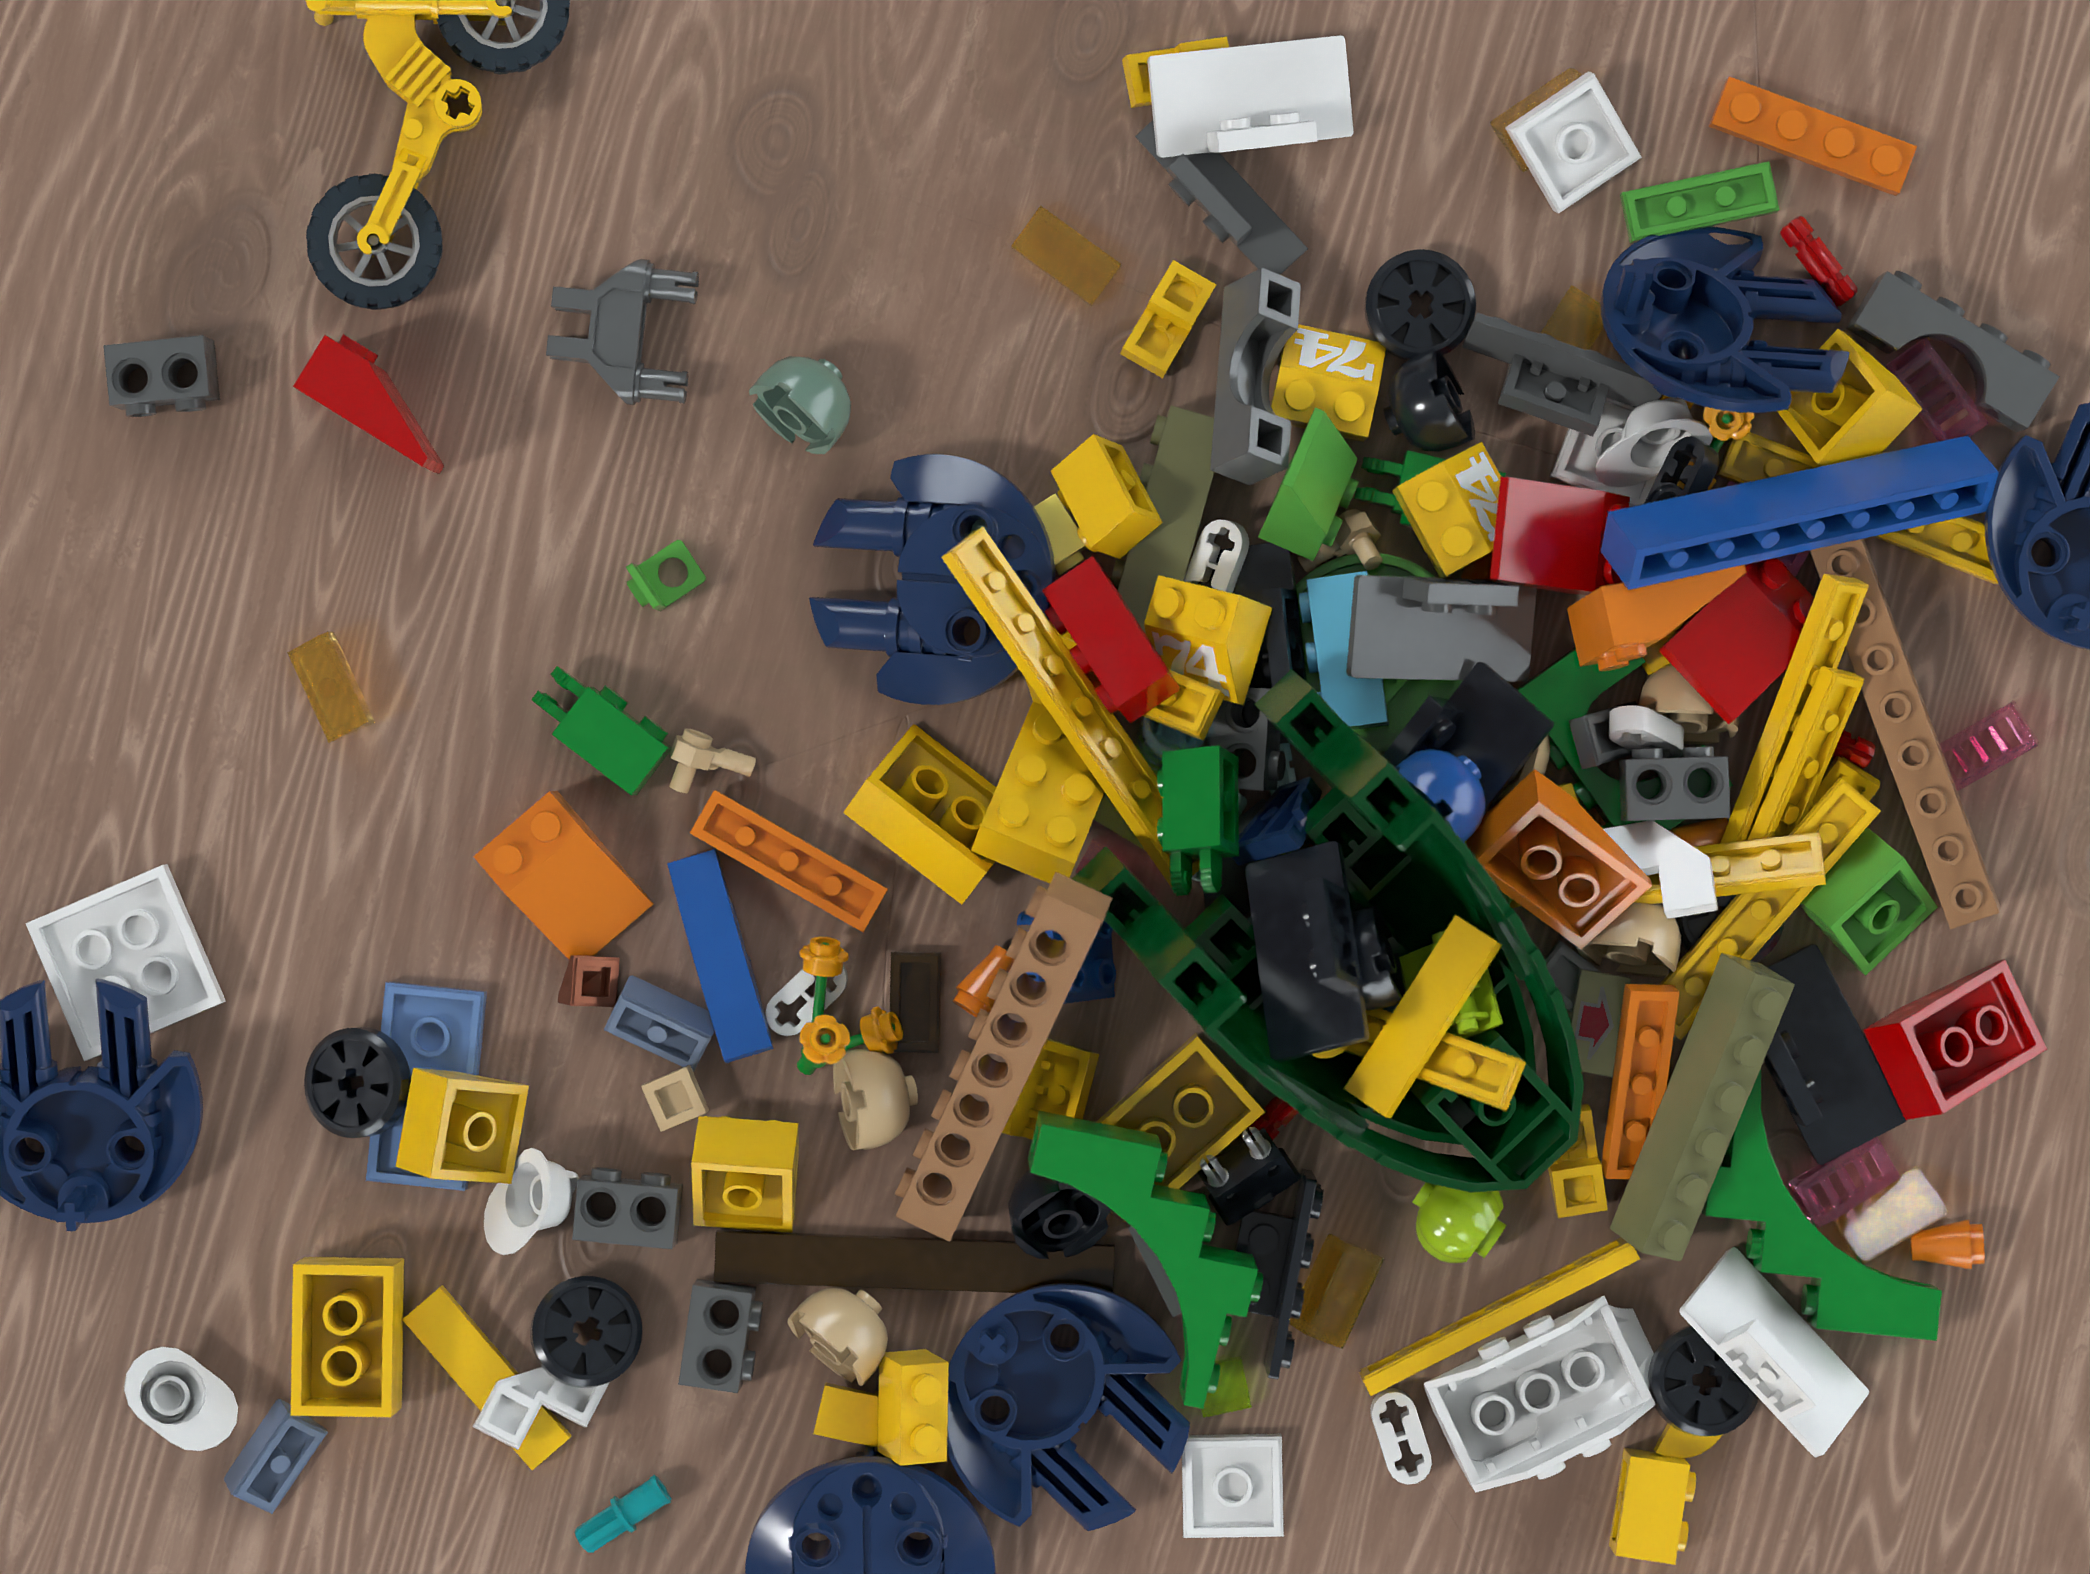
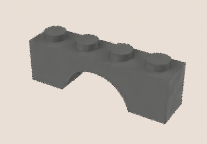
M1262 267L1224 287L1210 465L1211 471L1248 485H1252L1288 468L1291 421L1279 417L1273 412L1269 399V385L1272 370L1281 349L1298 330L1301 291L1300 283Z
M1886 271L1877 277L1846 329L1887 354L1898 350L1908 342L1920 339L1937 340L1952 346L1963 355L1972 369L1976 388L1973 407L2016 433L2028 429L2060 377L2048 370L2051 365L2050 362L2033 351L2025 349L2023 353H2020L2007 345L2008 337L1995 327L1985 323L1978 327L1963 318L1965 311L1956 303L1943 297H1939L1935 301L1919 291L1922 287L1921 283L1904 272L1896 271L1893 275Z

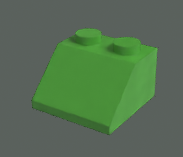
M1315 407L1258 536L1265 541L1311 561H1314L1322 544L1329 547L1332 546L1343 519L1334 515L1338 506L1348 508L1359 481L1350 478L1358 458L1325 411Z
M1868 827L1826 873V885L1815 886L1800 903V906L1814 924L1865 976L1938 908L1905 858Z

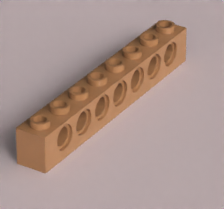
M1864 538L1810 550L1820 579H1822L1823 574L1856 578L1869 585L1847 641L1846 649L1855 674L1864 678L1861 690L1950 930L2000 913V904Z
M1055 872L1048 889L1037 886L1025 914L1034 918L1028 931L1020 927L1016 931L1006 953L1007 956L1015 960L1009 972L1001 968L997 972L987 994V997L996 1001L990 1013L980 1009L968 1035V1037L977 1042L971 1053L962 1049L949 1076L958 1081L953 1093L943 1089L931 1117L940 1121L935 1132L924 1129L912 1155L921 1159V1162L916 1171L909 1167L906 1168L895 1192V1195L903 1198L895 1217L949 1242L951 1241L1111 903V897ZM1045 931L1058 932L1065 940H1054ZM1026 972L1037 973L1045 981H1035ZM1007 1013L1017 1014L1021 1016L1025 1020V1022L1015 1021L1011 1019ZM989 1054H997L1006 1062L996 1061ZM971 1094L980 1095L987 1102L978 1101ZM952 1133L960 1134L964 1136L968 1141L960 1140L956 1138ZM935 1173H941L945 1175L948 1179H942L938 1177Z

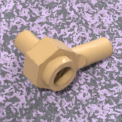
M1352 509L1342 513L1339 518L1343 519L1332 546L1329 547L1322 544L1314 561L1302 556L1297 557L1301 566L1308 574L1333 556L1340 557L1345 553L1347 555L1357 554L1366 570L1375 569L1382 563L1383 559L1374 545L1381 534L1365 511L1361 512L1357 509Z
M686 728L682 736L676 735L670 751L671 759L678 761L669 787L678 792L688 793L697 769L716 770L718 767L750 777L756 763V758L726 748H713L711 746L712 737L700 731Z

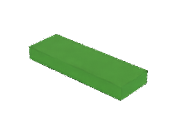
M1769 161L1626 191L1620 194L1630 244L1636 243L1650 235L1661 236L1769 215L1780 210Z

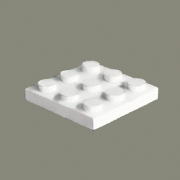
M168 864L156 867L25 923L84 1061L101 1055L95 983L97 978L120 984L147 997L150 1034L226 1002Z

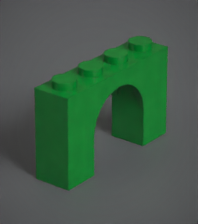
M1575 647L1516 690L1554 722V727L1548 733L1550 746L1549 760L1557 770L1563 767L1567 768L1577 782L1573 785L1578 801L1587 811L1592 808L1596 809L1606 823L1601 826L1602 829L1644 822L1621 821L1619 780L1606 775L1597 766L1581 768L1569 720L1586 715L1591 704L1601 693L1646 661L1643 657L1628 660V666L1610 671H1599L1598 664L1580 667ZM1696 744V745L1693 746V747H1706V746H1705L1704 744ZM1697 768L1690 773L1687 779L1689 791L1696 797H1702L1709 792L1711 778L1704 769ZM1656 773L1644 780L1636 781L1637 791L1645 799L1655 797L1661 787L1660 778ZM1729 780V788H1730V787L1733 786V784H1732L1731 781ZM1685 819L1653 821L1669 831Z

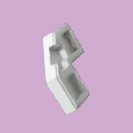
M1653 820L1603 829L1646 875L1659 873L1664 913L1667 919L1718 910L1712 863L1707 855Z
M542 1367L514 1375L495 1383L473 1427L518 1450L541 1405L583 1427H587L609 1383L593 1388L572 1387L555 1380Z

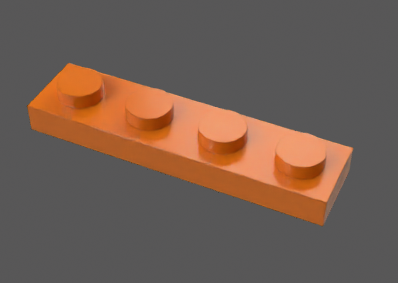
M1730 76L1725 81L1708 126L1897 196L1902 189L1917 146Z
M718 790L713 791L690 831V834L861 932L866 930L889 889Z
M1625 984L1601 1162L1602 1172L1606 1179H1630L1667 1089L1680 993L1674 985Z

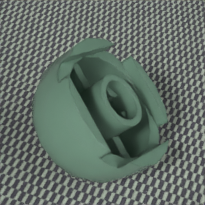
M786 357L774 363L749 389V395L757 394L758 399L754 402L753 406L767 425L790 443L794 442L795 434L804 441L809 442L810 445L805 451L812 454L827 453L841 437L849 423L851 401L848 391L841 381L843 378L842 373L834 364L825 359L817 361L809 357Z

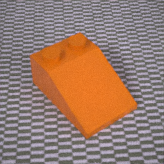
M1745 565L1628 590L1624 583L1601 586L1567 608L1580 667L1598 664L1599 671H1610L1628 666V660L1646 656V648L1663 639L1746 573Z
M1536 769L1531 771L1482 818L1481 824L1466 840L1467 847L1494 880L1500 891L1581 950L1652 886L1651 879L1570 794Z
M549 791L473 856L505 895L569 960L571 955L594 956L654 905L646 893L558 791Z

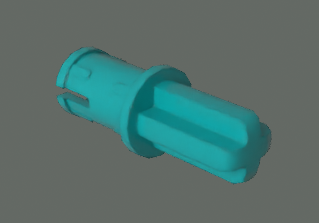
M653 1475L649 1480L619 1499L616 1496L611 1498L610 1506L576 1528V1538L583 1549L588 1553H593L626 1530L631 1533L637 1529L636 1524L665 1504L668 1505L672 1502L670 1494L662 1481L656 1475Z

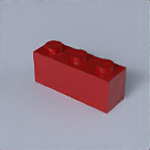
M1093 556L1042 590L1052 605L1045 610L1047 617L1061 636L1069 632L1076 645L1069 649L1085 675L1091 671H1094L1101 685L1094 690L1110 714L1119 710L1131 724L1181 690L1109 576Z

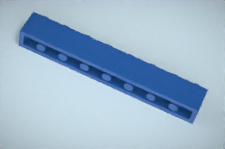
M1969 436L1958 437L1609 511L1601 552L1628 590L1986 512L1992 499L1999 471Z

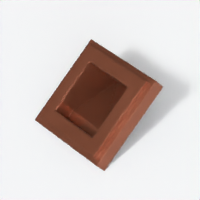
M571 955L558 993V1003L570 1006L614 1007L617 1002L620 958Z

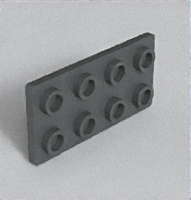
M1357 575L1354 578L1346 673L1349 677L1464 680L1476 663L1484 662L1506 681L1526 682L1529 679L1537 588L1492 579Z

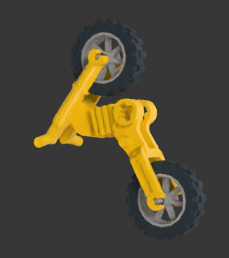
M306 0L308 8L315 11V21L322 26L331 24L335 15L357 16V19H367L363 32L366 51L387 87L407 102L390 175L384 176L383 174L373 173L349 177L337 186L331 187L320 202H317L311 213L312 216L306 231L308 258L316 276L332 294L350 305L371 310L401 306L424 291L436 275L442 257V232L439 221L429 202L417 189L422 178L430 172L443 139L453 132H466L473 129L482 117L483 108L481 97L476 87L466 80L452 79L451 68L424 46L416 33V20H433V24H438L443 38L452 51L459 58L470 63L474 68L494 72V74H508L517 71L519 73L527 71L532 66L545 61L560 44L569 20L570 0H540V12L516 5V0ZM514 13L537 20L531 31L522 38H520L512 19ZM469 21L489 22L482 35H479ZM497 24L507 25L513 39L512 42L500 43L489 40ZM463 93L468 96V103L472 112L470 115L463 112L459 113L457 118L454 119L450 117L446 100L448 97L457 100ZM372 205L371 216L364 227L349 215L360 207ZM343 221H346L358 232L357 241L337 244L338 231ZM407 224L412 234V248L392 243L397 231ZM360 249L364 253L354 273L344 264L339 252ZM386 250L410 256L405 266L395 275H393L384 253ZM374 256H377L386 276L385 279L372 280L361 277L370 259Z

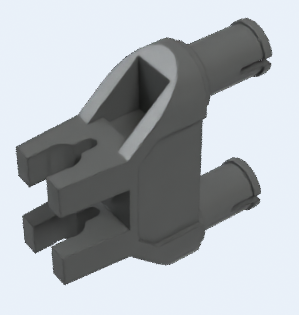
M639 259L618 271L594 290L553 286L552 308L560 312L591 316L588 339L548 335L546 356L553 360L590 364L627 405H635L636 402L640 403L641 398L676 401L685 404L688 391H685L684 388L667 387V385L688 386V371L678 372L644 368V363H641L647 303H651L652 298L696 304L698 292L694 288L678 286L699 287V272L655 269L654 263H650V260Z

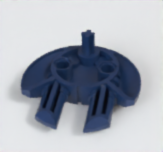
M1712 226L1661 236L1650 235L1634 243L1619 255L1609 269L1603 285L1600 309L1603 326L1608 338L1625 363L1642 378L1651 383L1659 393L1667 397L1681 398L1708 408L1740 413H1762L1789 409L1792 400L1790 391L1832 393L1844 374L1849 352L1767 346V342L1762 340H1751L1749 343L1755 319L1839 323L1842 315L1835 303L1816 280L1754 276L1752 269L1760 261L1764 247L1762 237L1753 233ZM1709 233L1731 234L1751 241L1744 244H1725L1713 238Z
M2084 403L2078 406L2054 463H2050L2043 443L2027 435L2022 436L2005 457L1998 470L1999 474L1992 499L1985 513V542L1993 573L2000 588L2015 609L2029 623L2046 635L2073 647L2090 650V403ZM2037 540L2044 541L2051 549V560L2045 567L2036 564L2032 558V546Z
M924 454L896 460L893 464L890 479L902 497H899L897 501L836 499L819 527L813 546L892 551L896 557H900L898 572L902 573V580H897V597L891 598L889 602L810 597L814 621L825 646L828 648L882 651L887 653L890 658L876 674L879 693L893 699L921 705H946L970 700L999 686L1019 668L941 557L970 535L973 524L980 518H983L987 523V533L1049 620L1045 610L1052 605L1042 590L1055 581V563L1050 539L1044 523L1029 499L1015 484L992 468L973 460L944 454ZM975 619L980 625L981 633L977 642L970 646L964 638V629L969 621Z
M99 978L95 979L102 1061L97 1063V1067L88 1066L85 1071H81V1066L68 1067L58 1071L57 1061L52 1060L45 979L25 985L0 999V1049L2 1063H0V1196L20 1209L34 1215L55 1220L56 1222H66V1231L71 1232L76 1231L81 1223L104 1222L132 1214L159 1198L171 1187L189 1162L198 1142L203 1117L201 1082L190 1052L174 1050L157 1065V1060L152 1058L147 997L120 984ZM124 1136H135L140 1139L145 1150L132 1149L126 1143ZM25 1138H35L40 1141L45 1152H35L30 1149Z
M1074 1283L1047 1284L1018 1292L1000 1301L976 1320L961 1339L949 1362L947 1452L950 1460L965 1486L978 1501L994 1514L1018 1527L1032 1515V1486L1034 1488L1041 1486L1087 1531L1116 1523L1133 1514L1136 1509L1075 1451L1077 1445L1070 1438L1080 1431L1081 1423L1084 1422L1086 1424L1098 1409L1105 1417L1111 1415L1172 1474L1183 1454L1188 1439L1190 1422L1145 1377L1147 1374L1170 1373L1182 1361L1166 1332L1148 1313L1130 1300L1114 1292L1095 1286ZM1060 1324H1070L1079 1332V1339L1071 1347H1059L1051 1339L1052 1330ZM990 1396H1000L1007 1401L1010 1410L1004 1417L993 1419L985 1415L981 1404Z
M865 1445L864 1452H856V1457L835 1460L819 1465L804 1472L784 1486L769 1501L760 1514L749 1540L745 1563V1574L996 1573L995 1555L991 1538L983 1520L970 1501L956 1487L932 1471L916 1464L900 1466L890 1458H886L883 1454L875 1452L874 1446ZM921 1532L929 1537L917 1540L911 1538L909 1534ZM812 1533H820L827 1536L828 1538L826 1540L817 1541L811 1539L810 1537H808V1535Z

